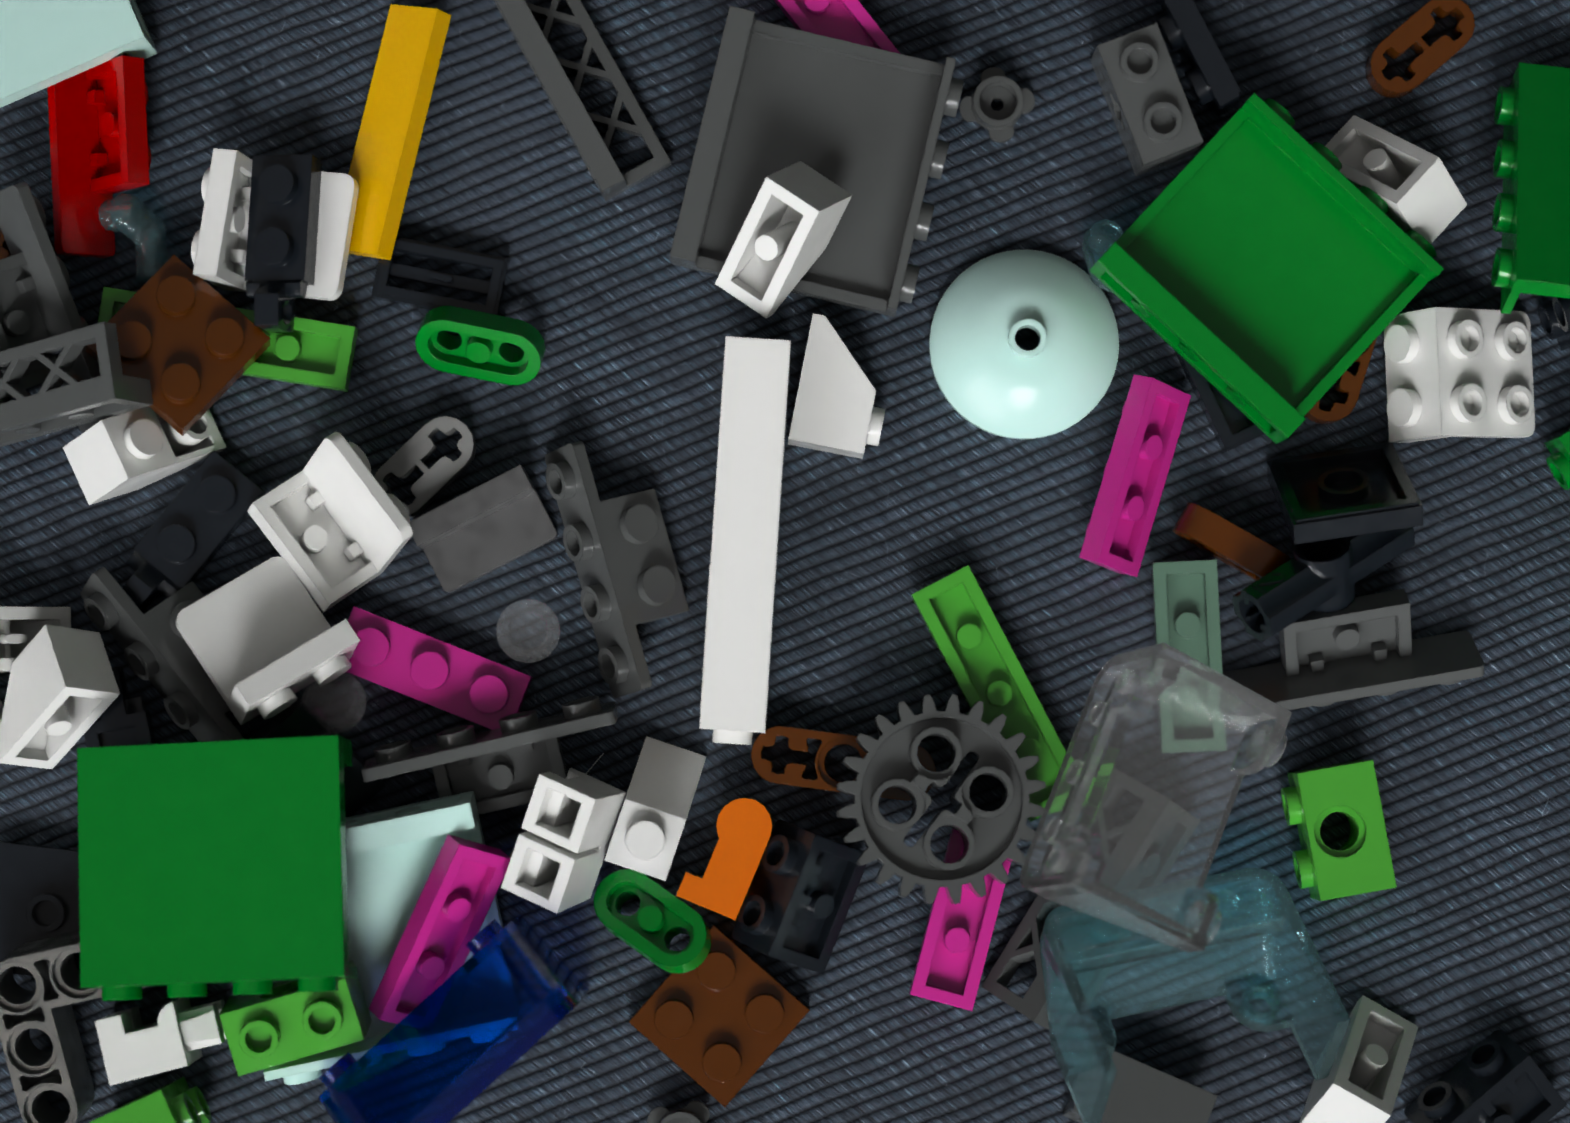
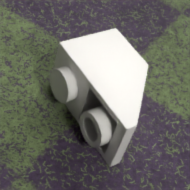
M148 406L102 419L65 445L63 450L88 504L92 505L141 489L208 458L213 451L219 453L227 447L209 409L182 436Z

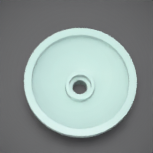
M1037 250L1005 251L986 257L968 267L950 284L943 294L934 313L929 336L931 367L936 382L946 400L964 419L988 433L1011 439L1047 437L1064 431L1082 420L1097 406L1109 388L1115 374L1119 354L1117 322L1112 307L1102 289L1084 270L1074 263L1057 255ZM1029 328L1037 333L1039 344L1035 349L1026 351L1017 345L1015 335L1020 329Z

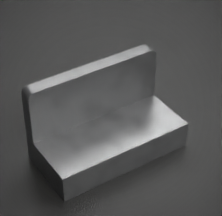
M521 465L410 521L413 531L412 537L416 545L423 549L443 590L449 593L553 541L558 535L526 470Z

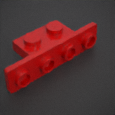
M124 55L112 58L110 61L47 87L54 246L56 253L59 255L96 258L113 256L115 254L113 194L150 184L151 150L148 145L146 105L148 102V87L145 82L144 58Z

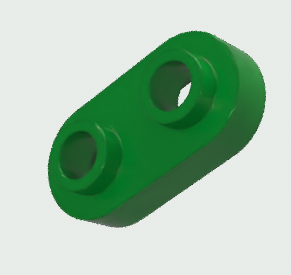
M440 306L429 311L422 320L415 340L419 356L430 367L446 373L505 385H521L531 381L538 374L545 354L544 339L531 324L519 319L455 306ZM446 331L459 333V335H458V336L451 335V334L447 333ZM507 343L514 344L520 348H514Z
M631 869L615 871L606 876L598 885L594 895V909L599 920L613 935L659 968L670 973H686L696 969L704 962L711 948V933L700 914L645 874ZM630 899L640 900V907L635 914L631 916L621 915V908L626 901ZM676 935H690L689 944L685 949L681 951L670 950V943Z

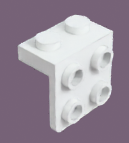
M213 148L211 165L205 171L201 184V193L204 201L201 226L195 233L191 244V258L194 264L193 274L223 290L246 292L245 267L253 160L237 150ZM321 171L314 285L307 286L305 298L332 301L339 298L343 292L359 193L357 180L349 174Z
M1432 307L1399 313L1384 329L1389 442L1410 443L1447 437L1525 438L1530 437L1534 433L1535 407L1531 324L1525 312L1512 311L1511 314L1501 313V310Z
M334 432L324 438L301 472L254 501L247 510L280 556L285 559L298 576L307 592L323 613L382 574L413 535L410 517L405 506L396 496L386 493L371 474L369 460L361 448L353 442H347L339 432Z
M278 556L266 560L185 607L178 613L176 619L178 631L240 725L245 724L260 714L264 720L279 714L297 700L296 692L315 681L321 687L340 677L352 667L349 660L360 641L346 619L333 627L329 625L298 576L285 559Z

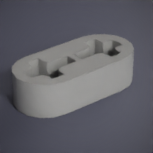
M448 416L434 418L426 423L376 472L374 478L386 493H391L390 487L386 484L391 476L395 475L404 480L417 468L424 473L411 487V491L416 497L413 503L407 505L402 502L409 517L413 518L423 512L469 467L475 458L477 449L475 436L469 427L457 418ZM439 431L447 436L454 434L456 431L460 432L462 438L457 443L458 449L462 452L460 457L455 461L446 456L441 457L429 469L423 462L437 448L432 440L433 436Z

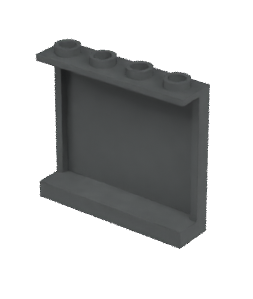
M730 6L670 252L672 265L719 275L766 176L802 161L852 194V197L826 249L791 293L895 317L899 301L912 303L920 266L908 264L913 239L924 242L927 240L935 204L923 201L928 177L941 180L950 143L937 139L943 115L956 118L964 80L952 77L956 59L947 57L945 64L755 20V11Z

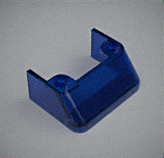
M521 915L513 919L504 928L494 919L465 945L474 955L358 1061L350 1052H347L319 1078L327 1089L318 1098L335 1123H449L574 1009L589 990Z

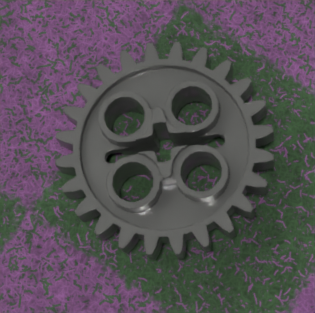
M930 694L924 695L920 704V714L914 715L910 707L902 701L896 705L897 724L893 725L880 714L873 719L875 727L880 734L877 740L862 733L857 735L855 740L866 753L863 759L845 757L842 761V764L856 773L855 781H844L836 784V790L853 796V804L836 811L837 817L855 819L857 827L843 837L844 843H854L863 840L867 848L861 853L856 863L858 866H862L877 860L881 864L875 879V883L878 885L888 881L893 875L900 877L899 897L906 898L915 884L922 885L924 904H933L939 887H945L951 904L960 903L963 884H968L971 891L978 898L986 895L984 876L989 874L995 881L1005 884L1009 881V878L1002 863L1008 860L1018 865H1025L1028 861L1023 852L1017 847L1019 840L1037 842L1040 839V835L1026 826L1027 818L1046 815V809L1029 803V794L1044 789L1046 783L1039 780H1027L1025 771L1039 761L1038 756L1018 757L1015 750L1022 744L1026 736L1022 732L1005 739L1000 734L1007 718L1004 714L996 717L989 724L981 721L983 715V702L977 701L966 715L960 713L958 696L954 694L949 696L943 711L936 710L935 703ZM929 736L938 737L949 746L951 761L944 771L932 772L924 768L920 763L917 752L921 740ZM969 752L975 753L977 755V762L950 795L949 800L956 806L954 812L943 810L937 813L913 847L906 846L904 843L905 836L931 805L932 798L926 793L927 787L930 786L933 789H938L944 786L957 770L964 757ZM977 776L992 777L1000 784L1002 800L994 811H983L977 808L971 801L969 795L970 785ZM888 788L904 790L911 798L913 804L912 813L909 819L902 824H893L885 820L879 811V798L882 792ZM939 827H951L962 836L964 851L961 857L954 863H944L938 860L932 853L930 847L931 838Z

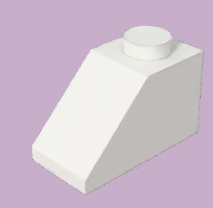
M1353 115L1325 145L1339 159L1342 164L1340 172L1357 188L1361 185L1366 186L1377 193L1389 207V212L1386 215L1404 232L1408 229L1416 231L1430 244L1467 206L1466 201L1440 157L1356 115Z
M802 161L766 176L715 284L763 317L768 318L772 316L826 249L852 194Z
M813 313L788 445L863 459L866 444L879 445L885 409L873 407L876 395L875 388L827 317Z
M45 624L12 662L0 723L1 764L53 769L120 695L100 632Z
M646 736L604 861L666 881L707 756Z
M1362 995L1354 1006L1312 1083L1299 1123H1385L1392 1114L1419 1026Z

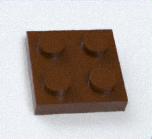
M175 255L108 321L109 323L116 324L123 375L150 380L154 405L149 407L182 436L270 346L269 336L256 327L253 322L202 278L194 275L193 270ZM96 343L87 345L86 352L98 362Z
M714 924L709 929L711 933V948L704 962L692 971L680 974L671 973L629 1020V1023L720 1104L726 1107L805 1017L810 1008Z

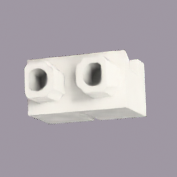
M569 768L566 779L552 772L539 774L521 826L527 832L518 835L501 888L556 914L590 899L627 792L573 768Z
M179 998L166 1004L160 1010L157 1022L145 1025L142 1023L139 1006L114 1012L94 1021L109 1085L189 1066L203 1057L201 1048L225 1042L226 1036L219 1017L225 1005L224 999L191 1007L189 998Z

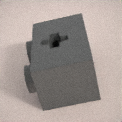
M1152 24L1097 45L1090 62L1135 176L1143 175L1195 155L1204 141L1158 24Z

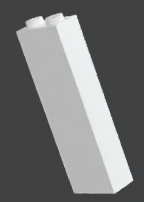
M725 336L699 729L713 730L712 743L752 745L753 732L766 733L791 340Z

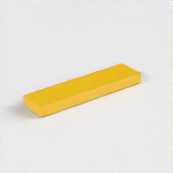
M390 4L348 173L359 184L349 254L384 260H391L451 19L450 14L438 8Z

